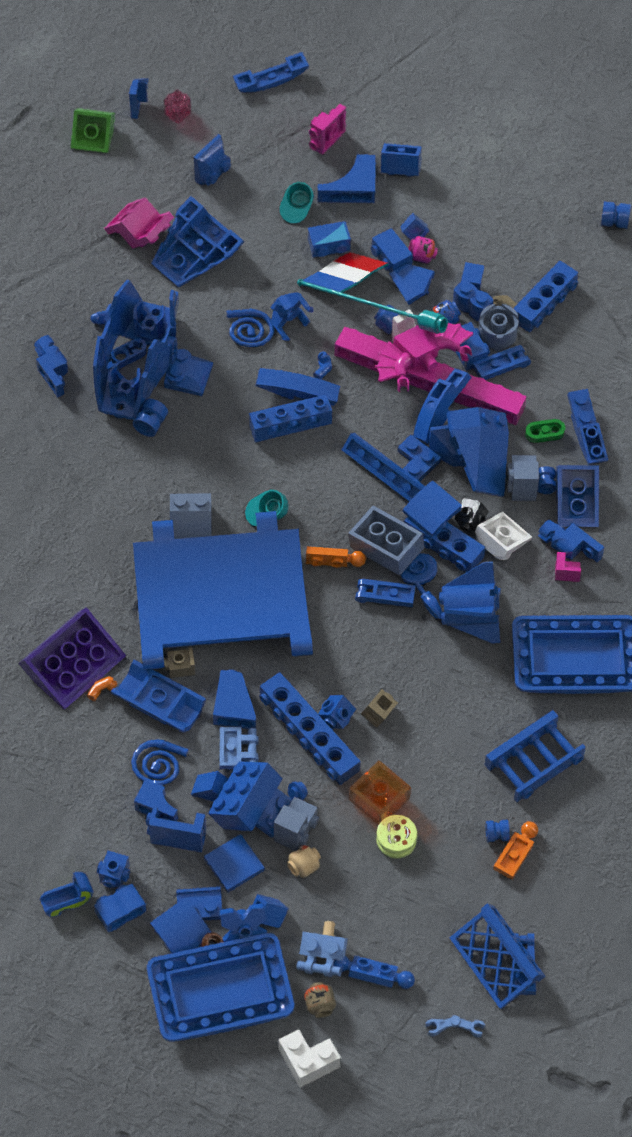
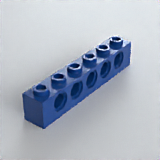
M280 672L260 685L259 698L265 706H270L274 716L286 724L288 732L299 739V743L304 750H309L312 753L314 761L326 769V773L331 780H336L341 785L360 771L361 761ZM279 698H284V699H286V700H285V701H278L277 699H279ZM292 713H298L299 715H298V716H291L290 714H292ZM305 728H311V729H313V730H311V731H305L304 729H305ZM318 743H325L326 745H325V746H318L317 744H318ZM331 758H339L340 760H339V761H332V760H330V759H331Z

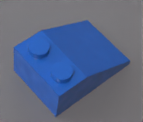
M558 465L556 467L557 524L562 527H569L572 523L578 527H599V466Z

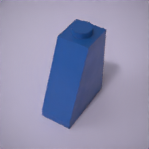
M221 670L213 712V725L256 729V715L241 672Z

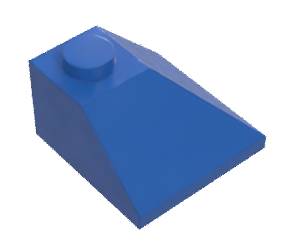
M449 426L430 427L429 448L442 457L441 460L453 467L466 466L463 456H459L457 452L459 446L456 438L451 437Z

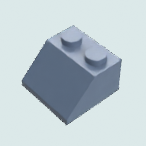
M211 493L170 494V520H173L174 539L212 536Z

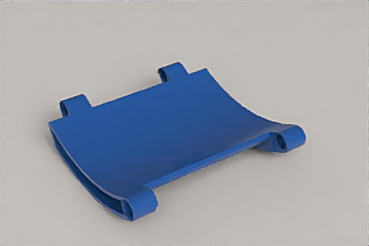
M276 511L255 513L257 532L174 539L173 520L152 521L154 541L133 543L143 670L161 669L164 667L163 648L289 637L292 656L313 655L299 529L278 530Z

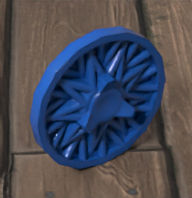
M419 553L400 576L407 584L416 585L420 583L423 585L435 577L438 565L429 554Z

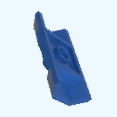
M133 660L129 672L119 687L113 688L111 694L128 702L133 708L183 733L191 729L200 716L206 701L205 697L153 669L143 670V664L136 660Z

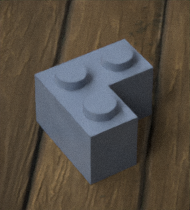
M512 455L511 463H507V475H509L507 490L508 493H511V499L513 501H536L539 482L538 462H536V456Z
M294 797L289 807L286 805L282 807L274 821V841L294 851L302 845H306L310 829H314L319 821L317 816L318 807Z

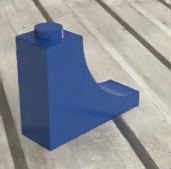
M356 155L355 164L348 174L337 181L318 184V202L375 203V155Z

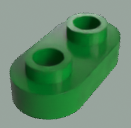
M559 419L531 422L526 427L525 436L532 443L559 440L563 438L566 427Z

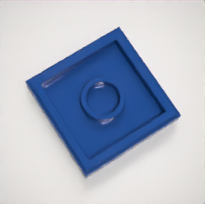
M241 834L204 856V860L227 893L265 871V867Z

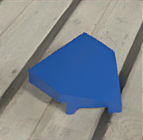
M149 78L134 79L129 91L131 119H138L140 102H148L147 89Z
M405 264L389 274L406 302L410 305L425 294L429 295L428 289L435 272Z

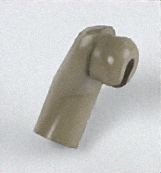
M507 295L493 297V304L495 306L506 304L514 308L517 305Z

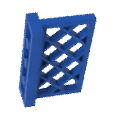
M487 903L481 908L482 911L454 933L450 939L498 1007L503 1009L536 981H541L546 976L496 907ZM484 918L488 923L487 932H476L477 923ZM464 933L471 934L469 947L462 946L458 941V938ZM476 935L486 936L484 949L474 948ZM490 936L498 937L500 940L499 951L489 949ZM473 950L484 952L482 965L473 962ZM488 952L499 953L497 966L487 965ZM503 954L511 955L513 958L512 968L501 967ZM486 968L496 969L495 982H488L486 980ZM501 970L511 971L510 984L499 983ZM516 972L524 973L528 979L521 986L514 985ZM499 986L509 987L508 997L503 1001L498 997Z

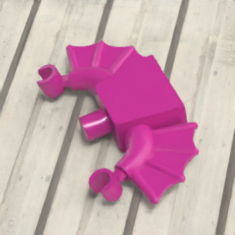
M448 323L444 333H432L420 329L417 325L395 336L393 344L388 341L386 348L378 353L380 360L375 365L379 372L378 381L382 382L397 377L399 378L397 380L398 392H400L402 386L406 387L407 391H409V379L406 378V369L410 365L413 368H417L424 364L428 370H433L438 365V362L435 360L438 356V350L450 349L454 352L458 351L461 360L468 361L466 354L472 356L471 348L467 345L461 347L460 344L473 336V332L466 331L462 328L461 324Z

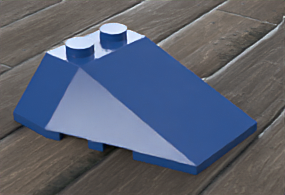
M190 196L177 210L176 218L172 226L168 228V234L164 242L161 243L151 264L177 287H180L231 257L244 243V240L231 229L228 230L207 212L204 206Z
M480 407L447 412L449 432L451 437H455L459 446L457 452L459 456L462 455L466 463L464 469L473 492L499 497L504 496L509 437L506 413Z

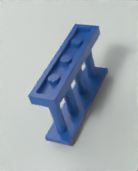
M554 710L488 753L485 757V766L489 771L495 767L500 768L517 789L515 790L514 800L516 802L529 798L534 790L572 764L577 765L584 759L586 747L582 744L574 749L556 728L558 715ZM545 733L551 734L567 755L557 760L541 742L540 737ZM529 744L534 745L551 766L541 772L523 752V749ZM512 756L517 757L534 778L524 784L506 763L507 759Z

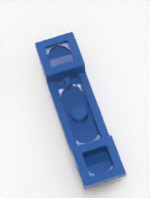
M303 52L286 57V63L252 74L251 70L233 76L239 92L266 90L284 84L299 76L309 68Z

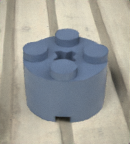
M492 304L484 308L480 315L478 329L483 343H487L489 348L497 352L510 347L516 341L518 335V314L512 307L506 304H502V306Z

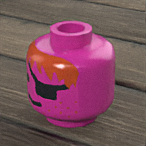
M417 236L414 240L412 239L408 248L413 254V261L425 264L429 263L431 259H435L438 252L434 240Z

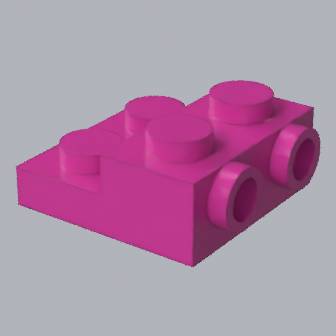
M339 104L328 115L322 112L318 117L312 119L310 123L311 129L309 130L311 139L309 147L312 150L323 155L346 132L345 106Z

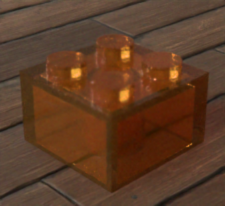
M380 760L349 788V800L378 825L386 817L394 815L410 799L411 787Z

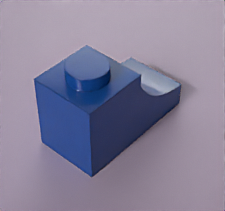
M145 779L134 800L135 810L147 815L148 812L152 813L153 806H157L160 819L178 820L177 809L169 805L165 800V787L157 781Z

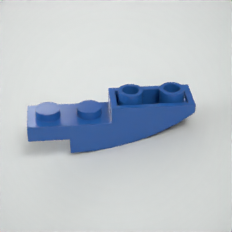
M455 368L446 380L438 379L419 413L413 434L416 439L428 444L430 427L442 426L446 422V413L450 411L448 407L472 378L469 373Z
M588 389L568 392L567 396L572 411L573 426L588 465L608 461L599 423L596 422Z

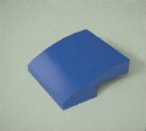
M432 480L409 501L402 512L432 537L446 526L450 518L461 511L462 505Z
M187 897L150 922V926L164 942V946L170 954L198 948L203 937L211 933Z

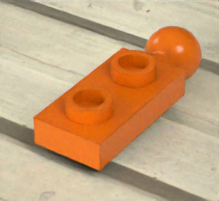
M307 546L306 564L313 566L327 565L340 568L347 567L349 562L354 567H361L366 562V556L361 551L348 554V549Z
M528 821L522 825V835L517 832L513 834L496 861L493 870L513 880L534 846V842L530 840L538 834V826L534 822Z

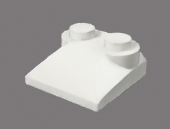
M503 511L479 524L475 530L477 541L484 545L485 549L499 560L509 559L512 552L519 549L532 538L530 534Z

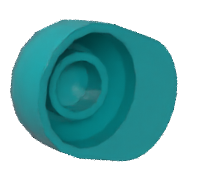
M295 182L287 188L279 209L282 218L288 223H299L306 218L315 197L314 191L308 184Z
M277 490L265 491L249 501L245 510L246 519L251 525L257 526L255 513L276 511L277 520H280L288 512V500L284 494Z

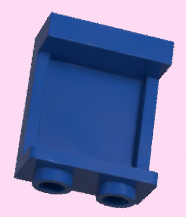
M153 806L152 813L148 812L146 818V825L148 826L147 835H150L151 844L202 853L206 837L205 814L196 813L194 824L160 819L158 807Z

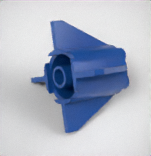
M493 561L483 562L445 586H442V592L439 593L440 605H444V612L441 613L442 625L451 626L490 643H501L499 615L495 613L499 609L501 588L495 586Z

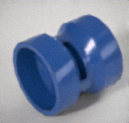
M544 466L539 468L537 492L551 494L556 491L557 483L554 480L556 479V470L553 467Z
M508 819L500 820L499 823L493 820L485 822L487 842H494L498 839L502 842L510 840Z

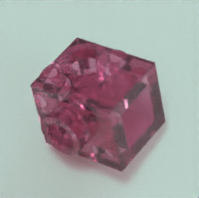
M178 89L168 94L164 99L165 115L179 124L191 114L190 97Z

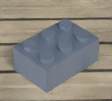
M372 506L348 533L350 548L363 552L366 557L399 576L424 549L422 532L375 506Z

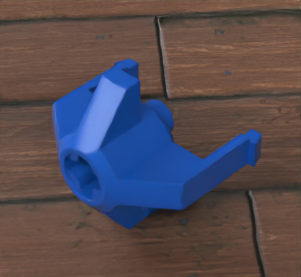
M295 292L282 295L271 306L273 310L271 323L281 335V339L285 341L290 340L282 329L287 321H291L297 316L305 327L310 322L302 309L299 308L302 304L310 313L314 311L313 307L309 306L300 293Z

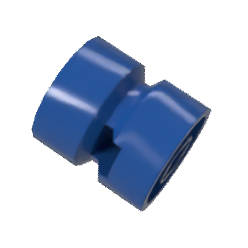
M604 201L601 226L612 227L613 224H616L617 228L628 229L631 204L620 203L616 206L615 202Z
M155 399L145 400L140 412L133 420V427L145 436H155L161 423H163L168 415V409L164 404Z

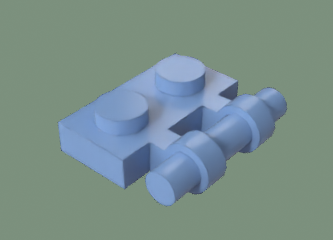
M220 727V769H234L239 761H259V755L256 753L259 737L255 728H249L248 735H242L241 727ZM241 744L248 745V752H241Z
M303 932L299 954L307 955L308 957L306 962H297V970L305 971L307 974H313L314 972L322 973L326 977H332L333 975L341 976L342 968L334 966V959L343 961L348 939ZM316 958H327L326 964H316Z

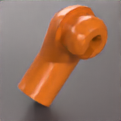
M109 676L100 679L94 683L87 697L92 701H96L102 690L107 688L109 691H112L113 688L117 687V682L113 680V677Z

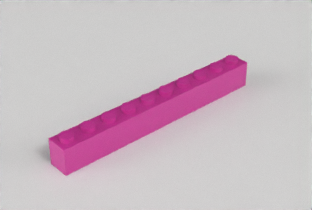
M344 327L335 342L334 355L378 372L375 368V365L380 360L378 353L386 348L387 342L381 341L374 336L363 334L356 329ZM439 362L433 370H428L424 364L417 368H413L410 365L406 369V378L409 379L410 385L430 392L438 379L446 380L454 368ZM470 375L472 378L455 398L454 402L469 408L480 407L506 413L507 422L517 425L525 409L527 396L520 392L506 389L499 384L488 382L483 378Z

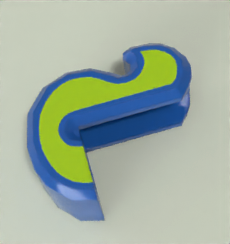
M73 872L72 883L46 891L41 895L40 902L47 916H59L63 910L79 908L91 899L94 893L93 888L84 872Z

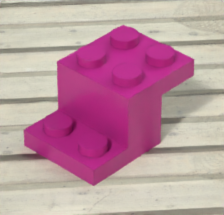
M145 197L127 204L104 229L108 234L120 233L132 249L139 246L142 248L147 243L153 244L159 238L158 234L170 227L171 224L169 222L174 216L170 211L160 215Z

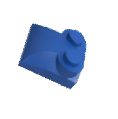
M218 134L194 156L195 182L200 185L214 184L219 176L227 172L231 166L230 157L224 153L221 135Z
M178 349L175 363H169L168 370L166 371L164 388L203 396L213 362L192 356L188 350Z

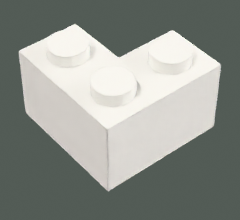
M299 1029L279 1039V1051L300 1088L340 1068L341 1057L330 1038L312 1048L308 1047Z

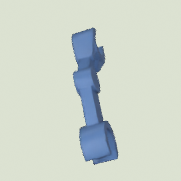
M456 1015L445 1020L430 1019L426 1022V1027L430 1025L436 1026L435 1030L428 1032L429 1036H436L450 1027H459L470 1031L474 1037H482V1032L476 1031L474 1027L485 1028V1024L481 1020L470 1022Z

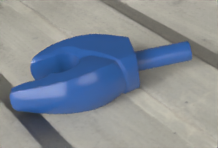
M417 583L416 587L422 594L420 597L425 608L435 619H440L442 609L438 601L430 591L426 592L422 585Z

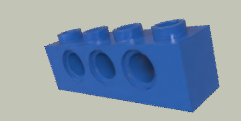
M559 260L513 308L518 314L519 326L529 333L535 327L538 328L542 324L543 319L547 315L552 314L555 306L565 300L569 291L575 290L578 285V272Z
M327 394L249 413V425L255 442L332 424V408Z
M409 517L404 520V523L423 533L425 548L432 549L442 559L449 560L455 564L461 571L468 572L477 567L485 556L486 547L448 522L443 529L431 537Z

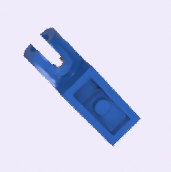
M45 335L34 344L39 356L36 359L37 370L58 398L64 395L65 382L62 376L68 373V363L59 347L54 346L55 343L51 337Z
M548 520L538 531L540 533L538 537L545 543L551 542L550 547L558 552H565V557L570 560L581 551H583L586 557L596 562L603 558L604 546L574 523L565 530L564 527Z

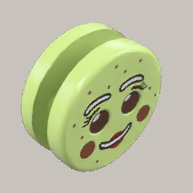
M402 815L386 817L377 828V846L384 855L391 858L408 856L413 852L417 843L415 824L409 818Z

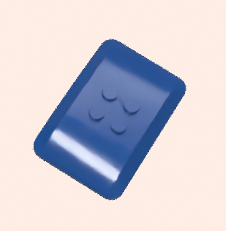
M518 616L513 620L515 685L520 691L557 694L632 691V616Z
M271 933L152 958L147 964V973L162 1037L169 1042L204 1037L287 1017L294 1010V1000L278 938Z

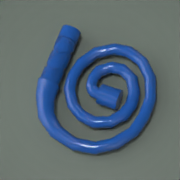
M256 309L226 311L227 318L245 317L233 322L229 329L230 337L237 344L245 347H258L269 342L274 335V326L271 323V318L266 313ZM250 317L262 318L269 325L270 333L263 341L247 343L260 340L264 334L263 325L258 320ZM242 322H252L259 327L260 332L256 336L255 329L250 324L240 325L237 329V335L243 340L240 341L234 335V329ZM248 328V337L243 336L242 329Z
M160 739L148 740L141 744L133 753L131 760L132 770L136 776L143 782L146 779L157 781L162 785L171 783L179 773L178 761L172 754L162 750L152 751L142 761V769L145 775L153 779H163L170 773V763L162 758L157 759L153 762L149 771L147 769V762L151 757L157 755L168 757L173 762L175 770L171 777L165 780H151L141 775L136 764L138 755L149 747H156L187 757L189 749ZM160 763H163L166 766L165 772H163L162 774H154L158 773L161 766Z

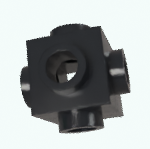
M464 498L461 503V511L455 514L454 520L459 524L461 530L469 533L471 531L475 532L477 526L486 521L489 511L482 502Z

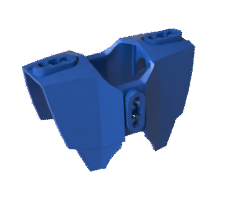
M126 280L116 292L111 307L104 318V331L102 336H97L93 377L98 411L107 415H114L118 419L127 418L134 420L145 400L149 399L154 388L168 370L169 363H175L178 353L176 337V315L179 304L178 292L170 291V308L164 305L160 306L144 302L129 280ZM119 336L131 340L136 338L143 339L146 345H150L142 376L141 369L138 368L137 376L132 380H126L119 372V363H115L110 371H108L110 355Z

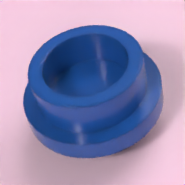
M292 782L289 784L288 795L292 800L296 797L304 801L307 797V788L302 782Z

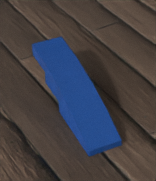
M265 368L259 369L255 385L291 400L294 396L305 400L327 394L329 403L333 406L337 403L340 390L339 385L321 379Z

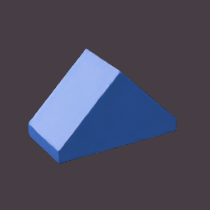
M219 771L197 775L191 796L215 801L229 778Z

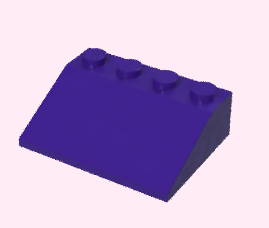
M85 607L18 664L34 683L60 707L66 709L96 681L126 657V654L87 607Z

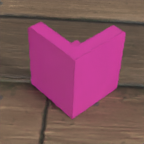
M557 552L555 580L580 582L581 563L565 561V552Z

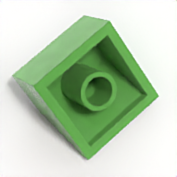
M80 108L74 110L71 148L108 153L114 130L115 113Z

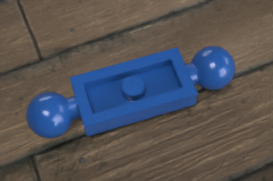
M344 956L343 961L334 959V966L341 967L342 972L350 970L349 977L391 988L393 983L397 982L403 989H409L415 983V977L411 972L403 971L400 974L397 973L398 966L354 956L353 962L349 961L347 956Z

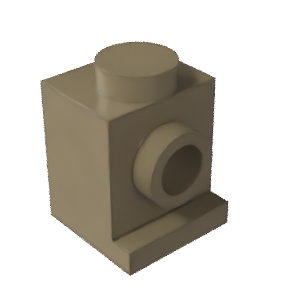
M188 647L185 650L167 652L168 658H164L165 671L169 670L170 678L195 675L192 647Z
M381 689L362 711L361 715L377 728L398 702L389 693Z

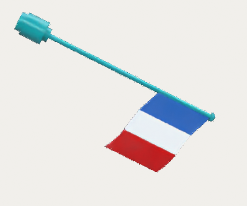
M350 252L337 258L319 272L304 280L299 279L297 281L298 286L304 285L417 319L418 326L422 330L439 334L444 333L448 327V319L436 312L424 310L419 315H414L343 293L362 282L374 272L388 266L386 262Z

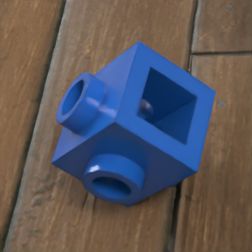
M330 695L328 700L322 704L318 715L331 729H343L349 724L356 708L344 695Z
M107 851L104 861H100L97 867L100 883L108 888H118L122 886L123 882H127L130 875L129 856Z

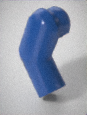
M111 303L106 311L96 312L91 315V322L93 324H104V318L111 307Z
M326 352L318 354L317 358L320 368L313 373V376L317 379H322L332 370L331 358Z

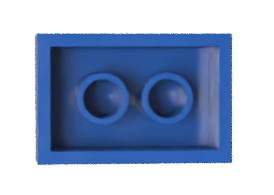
M239 761L229 779L223 785L219 796L213 802L208 814L222 829L252 831L283 778L267 762Z

